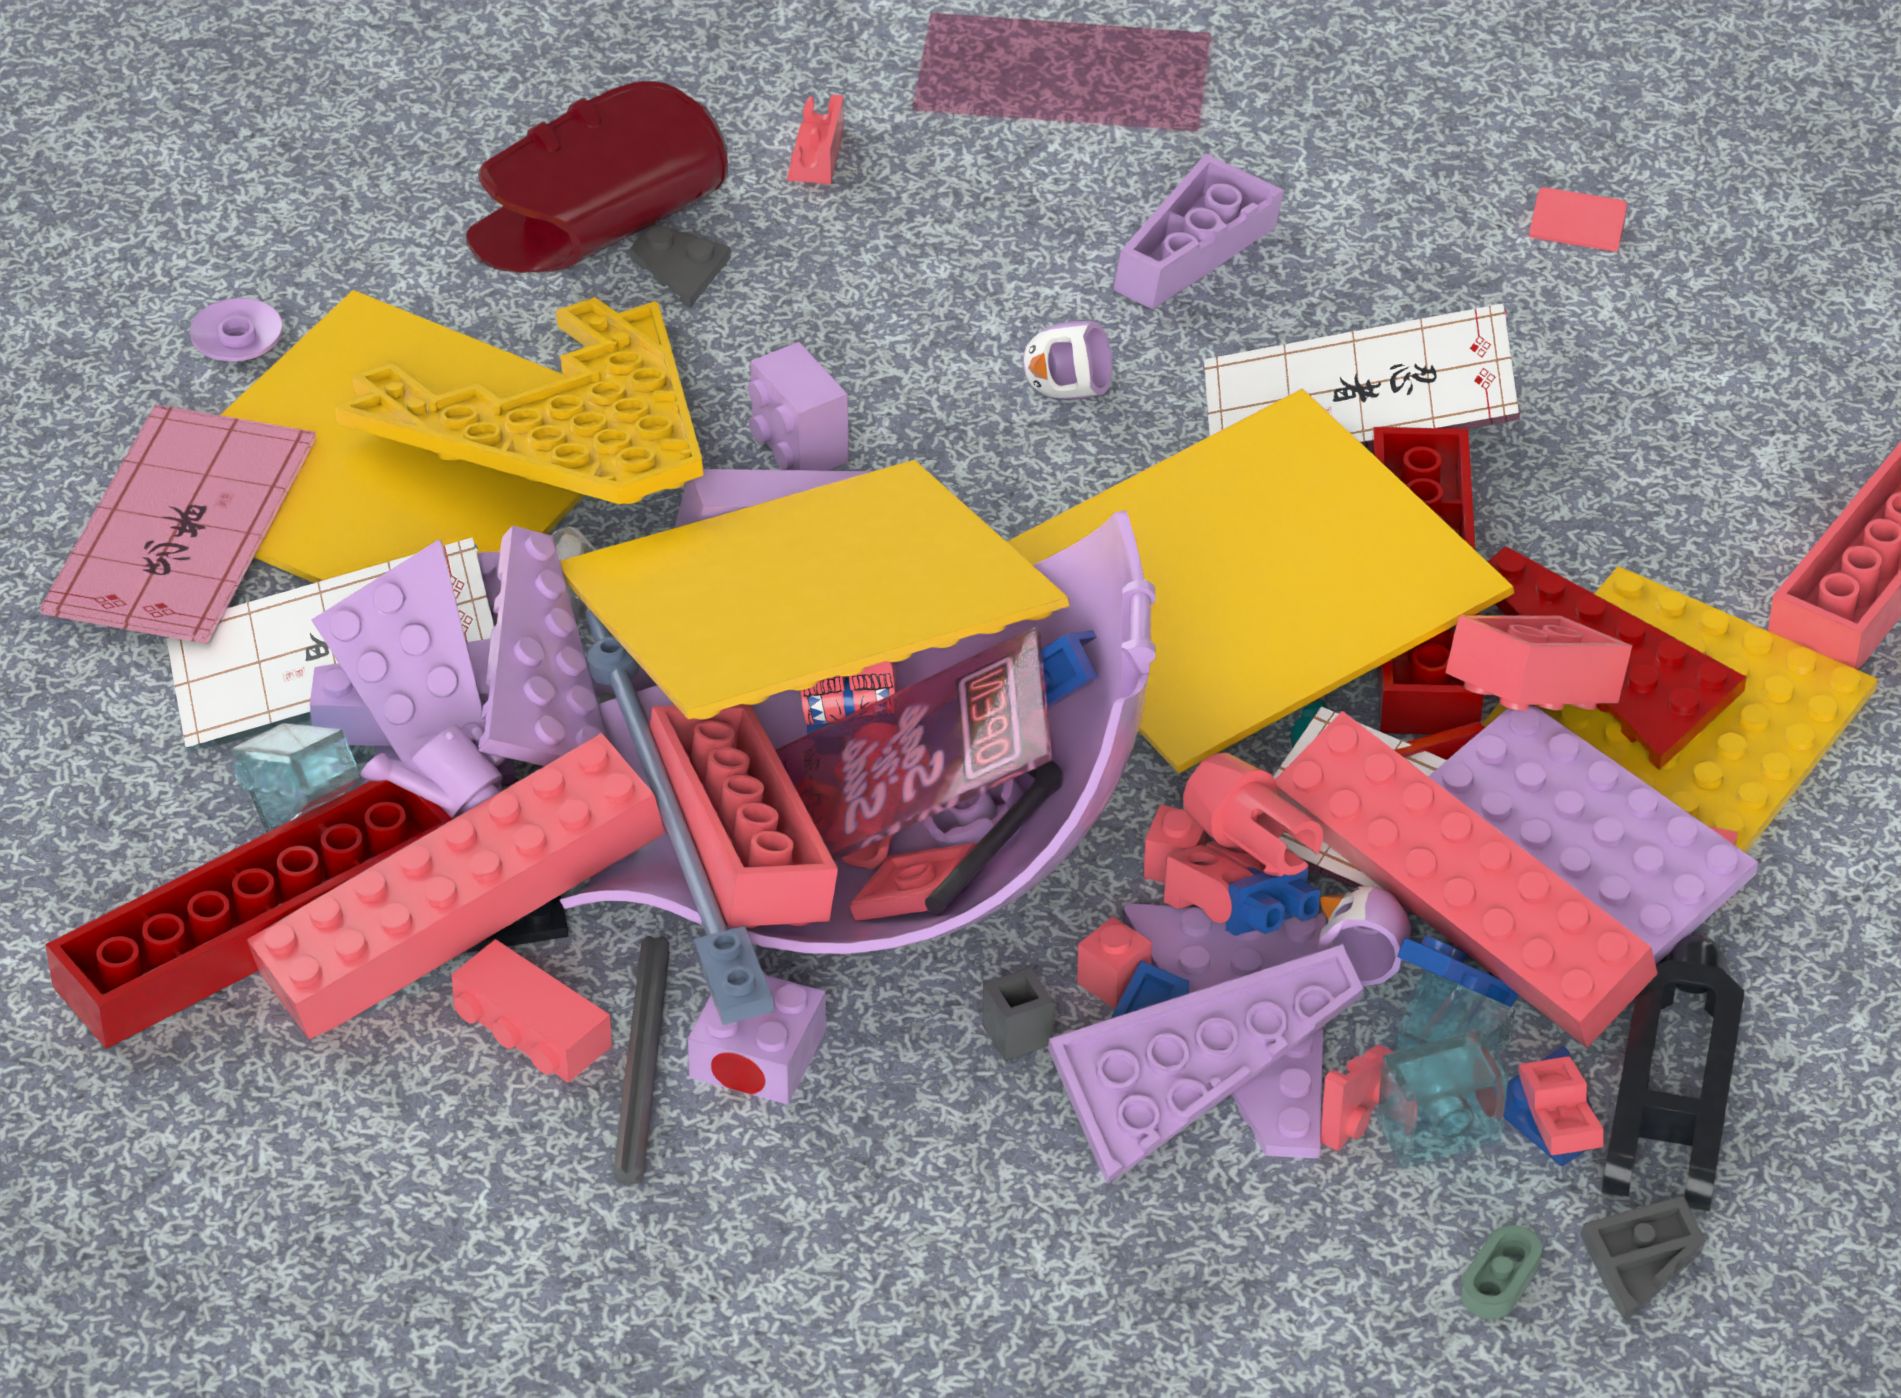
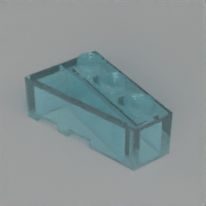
M282 723L231 748L236 763L233 764L236 779L244 790L249 791L266 833L335 799L336 796L348 790L361 777L342 729Z

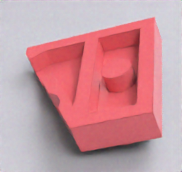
M1378 1044L1367 1050L1362 1057L1356 1056L1349 1060L1346 1070L1350 1071V1073L1347 1075L1332 1070L1325 1076L1320 1134L1321 1143L1339 1151L1350 1137L1358 1140L1363 1135L1369 1124L1371 1111L1377 1104L1381 1106L1389 1104L1399 1082L1398 1078L1394 1076L1395 1052Z

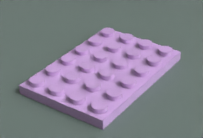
M1530 704L1527 711L1508 708L1428 776L1651 946L1655 964L1660 962L1673 950L1681 939L1690 935L1757 873L1758 861L1533 704Z

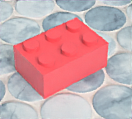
M1459 615L1446 673L1465 681L1463 688L1468 691L1483 695L1494 694L1499 696V704L1507 708L1527 711L1530 704H1535L1551 710H1562L1564 704H1570L1578 708L1594 710L1597 707V703L1619 702L1632 645L1562 616Z

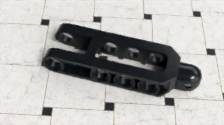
M1688 935L1681 939L1671 951L1670 959L1656 965L1658 974L1635 997L1604 1171L1603 1194L1629 1197L1639 1137L1692 1146L1684 1197L1689 1208L1710 1212L1745 993L1722 969L1723 959L1720 947L1710 938L1701 935ZM1676 987L1690 994L1707 992L1704 1009L1713 1017L1700 1099L1647 1090L1659 1016L1662 1009L1673 1004Z

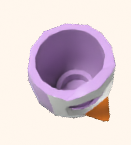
M1094 321L1057 323L1043 329L1025 347L1024 356H1022L1023 369L1030 385L1038 392L1048 397L1074 400L1103 395L1109 389L1112 377V351L1107 334L1100 323Z
M1360 886L1344 895H1327L1320 898V904L1328 919V924L1321 929L1317 952L1343 944L1363 987L1382 984L1401 969L1406 961L1397 957L1405 937L1410 939L1411 923L1409 915L1394 894L1375 886Z

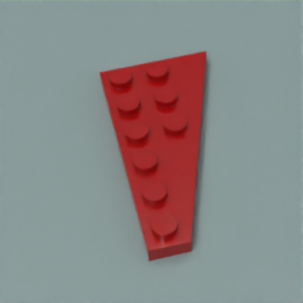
M1504 546L1487 561L1514 588V594L1495 604L1506 616H1562L1632 645L1619 702L1597 703V708L1602 712H1610L1622 724L1621 733L1631 743L1638 741L1649 752L1648 760L1658 770L1666 765L1745 691L1747 678L1745 675L1513 549Z

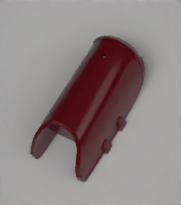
M632 82L608 90L589 100L581 98L570 104L566 113L548 124L541 121L528 129L526 137L486 160L481 165L478 177L482 187L493 200H496L503 206L469 227L466 232V244L480 263L483 262L493 269L529 273L554 272L568 268L702 200L713 190H718L728 176V148L717 122L704 104L695 101L678 88L663 82Z

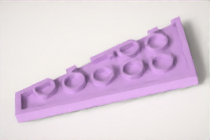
M512 526L502 537L498 578L502 582L500 594L496 597L494 612L498 614L496 626L491 630L486 684L490 689L488 701L482 709L481 719L486 721L485 733L479 738L478 751L546 766L601 733L606 738L607 736L554 538L547 534Z
M440 539L311 619L401 761L409 762L431 739L452 725H458L460 728L466 723H475L485 730L486 721L481 719L483 707ZM501 783L497 787L500 792L503 791Z
M1341 944L1050 1038L1048 1050L1106 1182L1109 1183L1139 1163L1358 1001L1362 996L1364 988L1344 945Z

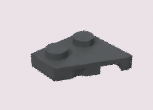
M653 224L647 227L630 247V258L642 269L650 271L653 274V278L663 287L668 286L679 295L682 304L692 307L731 258V247Z
M1684 1196L1584 1223L1580 1234L1606 1290L1623 1320L1631 1318L1683 1271L1702 1252L1706 1242Z

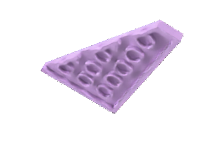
M1125 903L1124 908L1125 924H1128L1130 928L1152 941V965L1188 980L1189 993L1317 953L1321 929L1326 925V915L1318 913L1316 918L1304 922L1295 917L1286 919L1278 930L1267 934L1253 930L1235 936L1225 931L1226 922L1220 924L1212 921L1200 907L1176 909L1167 905ZM1323 1027L1231 1094L1239 1107V1113L1245 1123L1251 1127L1255 1134V1139L1265 1156L1319 1159Z

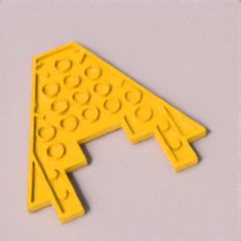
M596 297L557 309V327L580 342L585 348L560 355L562 373L567 375V378L500 399L478 382L436 396L395 363H390L353 375L354 393L359 397L334 405L336 422L339 425L437 452L438 457L443 460L462 459L525 477L529 481L546 483L619 505L639 502L646 495L663 489H676L682 487L687 481L704 476L702 456L659 303L656 301L617 313Z

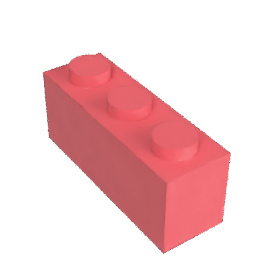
M496 939L451 974L454 996L453 1004L459 1016L468 1023L473 1024L477 1021L491 1030L495 1039L507 1049L516 1047L530 1056L535 1067L546 1075L555 1073L569 1083L612 1047L610 1014Z

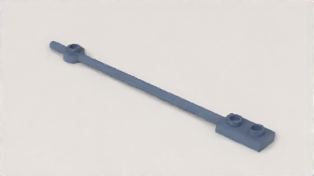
M589 610L586 614V620L595 644L587 652L589 673L594 681L603 685H612L647 780L655 795L657 806L707 936L693 939L694 947L722 1025L774 1012L772 994L745 926L728 930L631 681L639 670V664L592 611Z

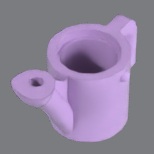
M466 723L460 728L458 725H452L440 732L409 762L389 759L385 753H380L365 765L360 775L371 781L388 780L441 806L453 820L500 792L497 787L503 780V776L495 767L502 764L506 757L479 752V738L485 733V730L475 723Z

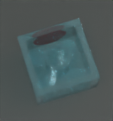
M1483 1029L1464 1034L1450 1035L1442 1040L1412 1048H1402L1394 1053L1383 1055L1377 1125L1402 1169L1501 1142L1509 1074Z

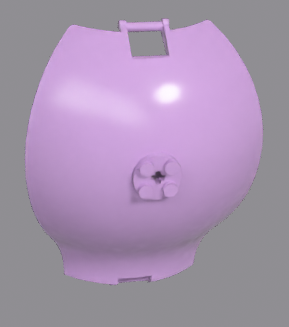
M1125 510L1115 512L1102 526L1077 543L1033 565L1069 597V607L1053 611L1049 617L1044 619H1026L1006 625L1000 632L993 634L978 633L959 639L958 643L946 648L931 647L912 653L906 660L895 662L900 703L899 729H901L903 720L910 710L915 709L914 712H916L918 709L923 708L924 714L928 708H931L932 712L925 721L927 722L959 702V682L1016 655L1018 656L1019 664L1025 660L1029 653L1041 647H1046L1065 634L1094 630L1097 638L1084 645L1083 649L1098 678L1024 724L1025 739L1043 751L1061 768L1063 772L1061 787L1042 803L941 914L937 915L930 911H922L855 922L849 905L883 862L876 869L868 870L867 867L849 865L835 855L839 845L837 844L827 848L838 868L830 921L808 923L803 926L789 924L762 925L746 929L751 943L763 947L801 953L853 954L902 947L951 934L986 919L1023 896L1052 873L1080 844L1109 802L1125 770L1140 727L1150 663L1155 659L1156 647L1151 641V605L1156 600L1155 586L1151 582L1144 580L1134 533ZM658 685L636 692L649 727L652 706L675 705ZM790 689L770 695L764 702L751 705L784 768L789 764L787 769L790 770L788 776L798 794L807 780L813 782V779H815L817 784L845 792V788L836 774L846 754L835 758H823L820 754L813 763L816 762L814 766L816 767L822 762L821 772L818 774L820 765L817 766L814 774L813 772L811 773L813 769L807 771L809 766L807 765V759L809 756H806L808 752L809 754L814 752L818 746L816 742H808L807 724L804 718L800 690ZM617 698L598 704L607 739L651 790ZM855 738L848 739V751ZM819 749L815 751V755L809 763L820 753ZM964 761L946 772L941 783L932 790H927L922 781L917 805L909 813L901 815L887 858L891 855L973 842L974 844L978 843L1028 790L1035 778L1013 766L967 788ZM933 771L932 776L930 777L931 780H933V778H934V775H935L934 771ZM662 816L661 820L665 834L592 876L587 886L577 895L560 899L564 909L600 901H629L648 904L668 910L703 926ZM724 919V922H725L726 927H727L728 930L737 928V927H728V925H727V923H726V921H725V919Z

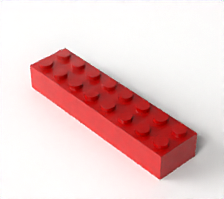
M1373 427L1371 453L1476 551L1469 429ZM1457 625L1377 667L1380 732L1393 734H1436L1477 721L1481 723L1484 695L1464 689L1465 681L1446 673Z
M388 780L369 781L46 943L45 947L52 987L103 1047L107 1049L259 971L246 939L451 821L452 818L439 805Z

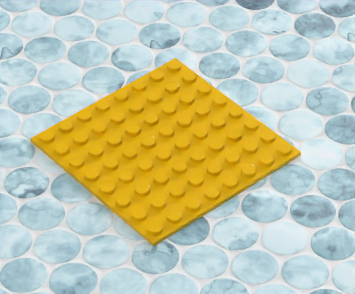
M352 290L214 420V422L316 439L254 558L312 583H317L417 554L439 539L442 545L445 546L473 538L476 553L501 551L502 537L512 526L548 534L585 496L584 494L542 482L529 481L525 477L462 459L443 460L438 457L437 452L339 425L336 422L334 405L359 397L354 393L353 375L390 363H395L436 396L479 382L497 397L503 399L567 378L568 376Z
M1303 388L1007 541L1027 561L1035 565L1085 538L1102 526L1115 512L1123 510L1127 512L1134 533L1144 580L1151 582L1155 586L1156 600L1151 605V641L1156 647L1155 659L1150 663L1148 685L1138 731L1178 774L1457 625L1459 615H1475L1514 594L1513 586Z
M916 460L560 561L567 585L688 720L692 718H711L718 715L721 710L739 704H758L767 700L770 695L790 689H809L817 681L837 675H856L862 672L865 667L884 661H903L908 659L912 653L931 647H950L958 643L959 639L978 633H997L1002 631L1006 625L1022 620L1044 619L1049 617L1053 611L1070 606L1067 595Z

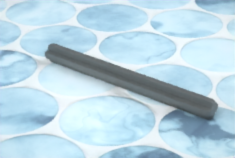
M648 936L641 942L614 1161V1179L616 1182L623 1184H638L643 1180L670 953L668 950L669 942L662 936L656 939Z

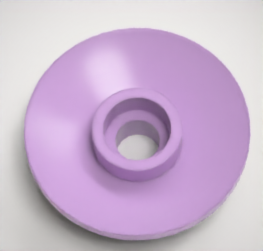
M231 298L215 302L202 309L194 317L190 326V336L194 347L202 354L221 361H243L263 355L278 343L283 332L282 319L279 313L267 303L249 298Z

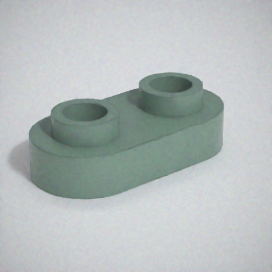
M1508 1225L1496 1229L1489 1236L1463 1276L1461 1300L1465 1308L1472 1314L1486 1319L1500 1318L1510 1313L1540 1268L1542 1256L1540 1238L1533 1231L1522 1226ZM1514 1255L1521 1258L1522 1260L1518 1262H1513L1510 1258L1506 1256ZM1491 1292L1496 1296H1487L1481 1293Z

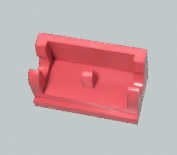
M831 94L828 105L829 113L821 115L815 112V101L810 96L804 105L803 123L800 124L787 181L831 184L844 132L843 95Z

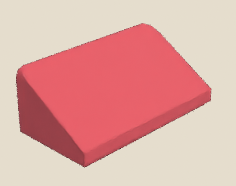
M1542 187L1537 194L1529 237L1618 252L1625 226L1627 202L1620 199Z

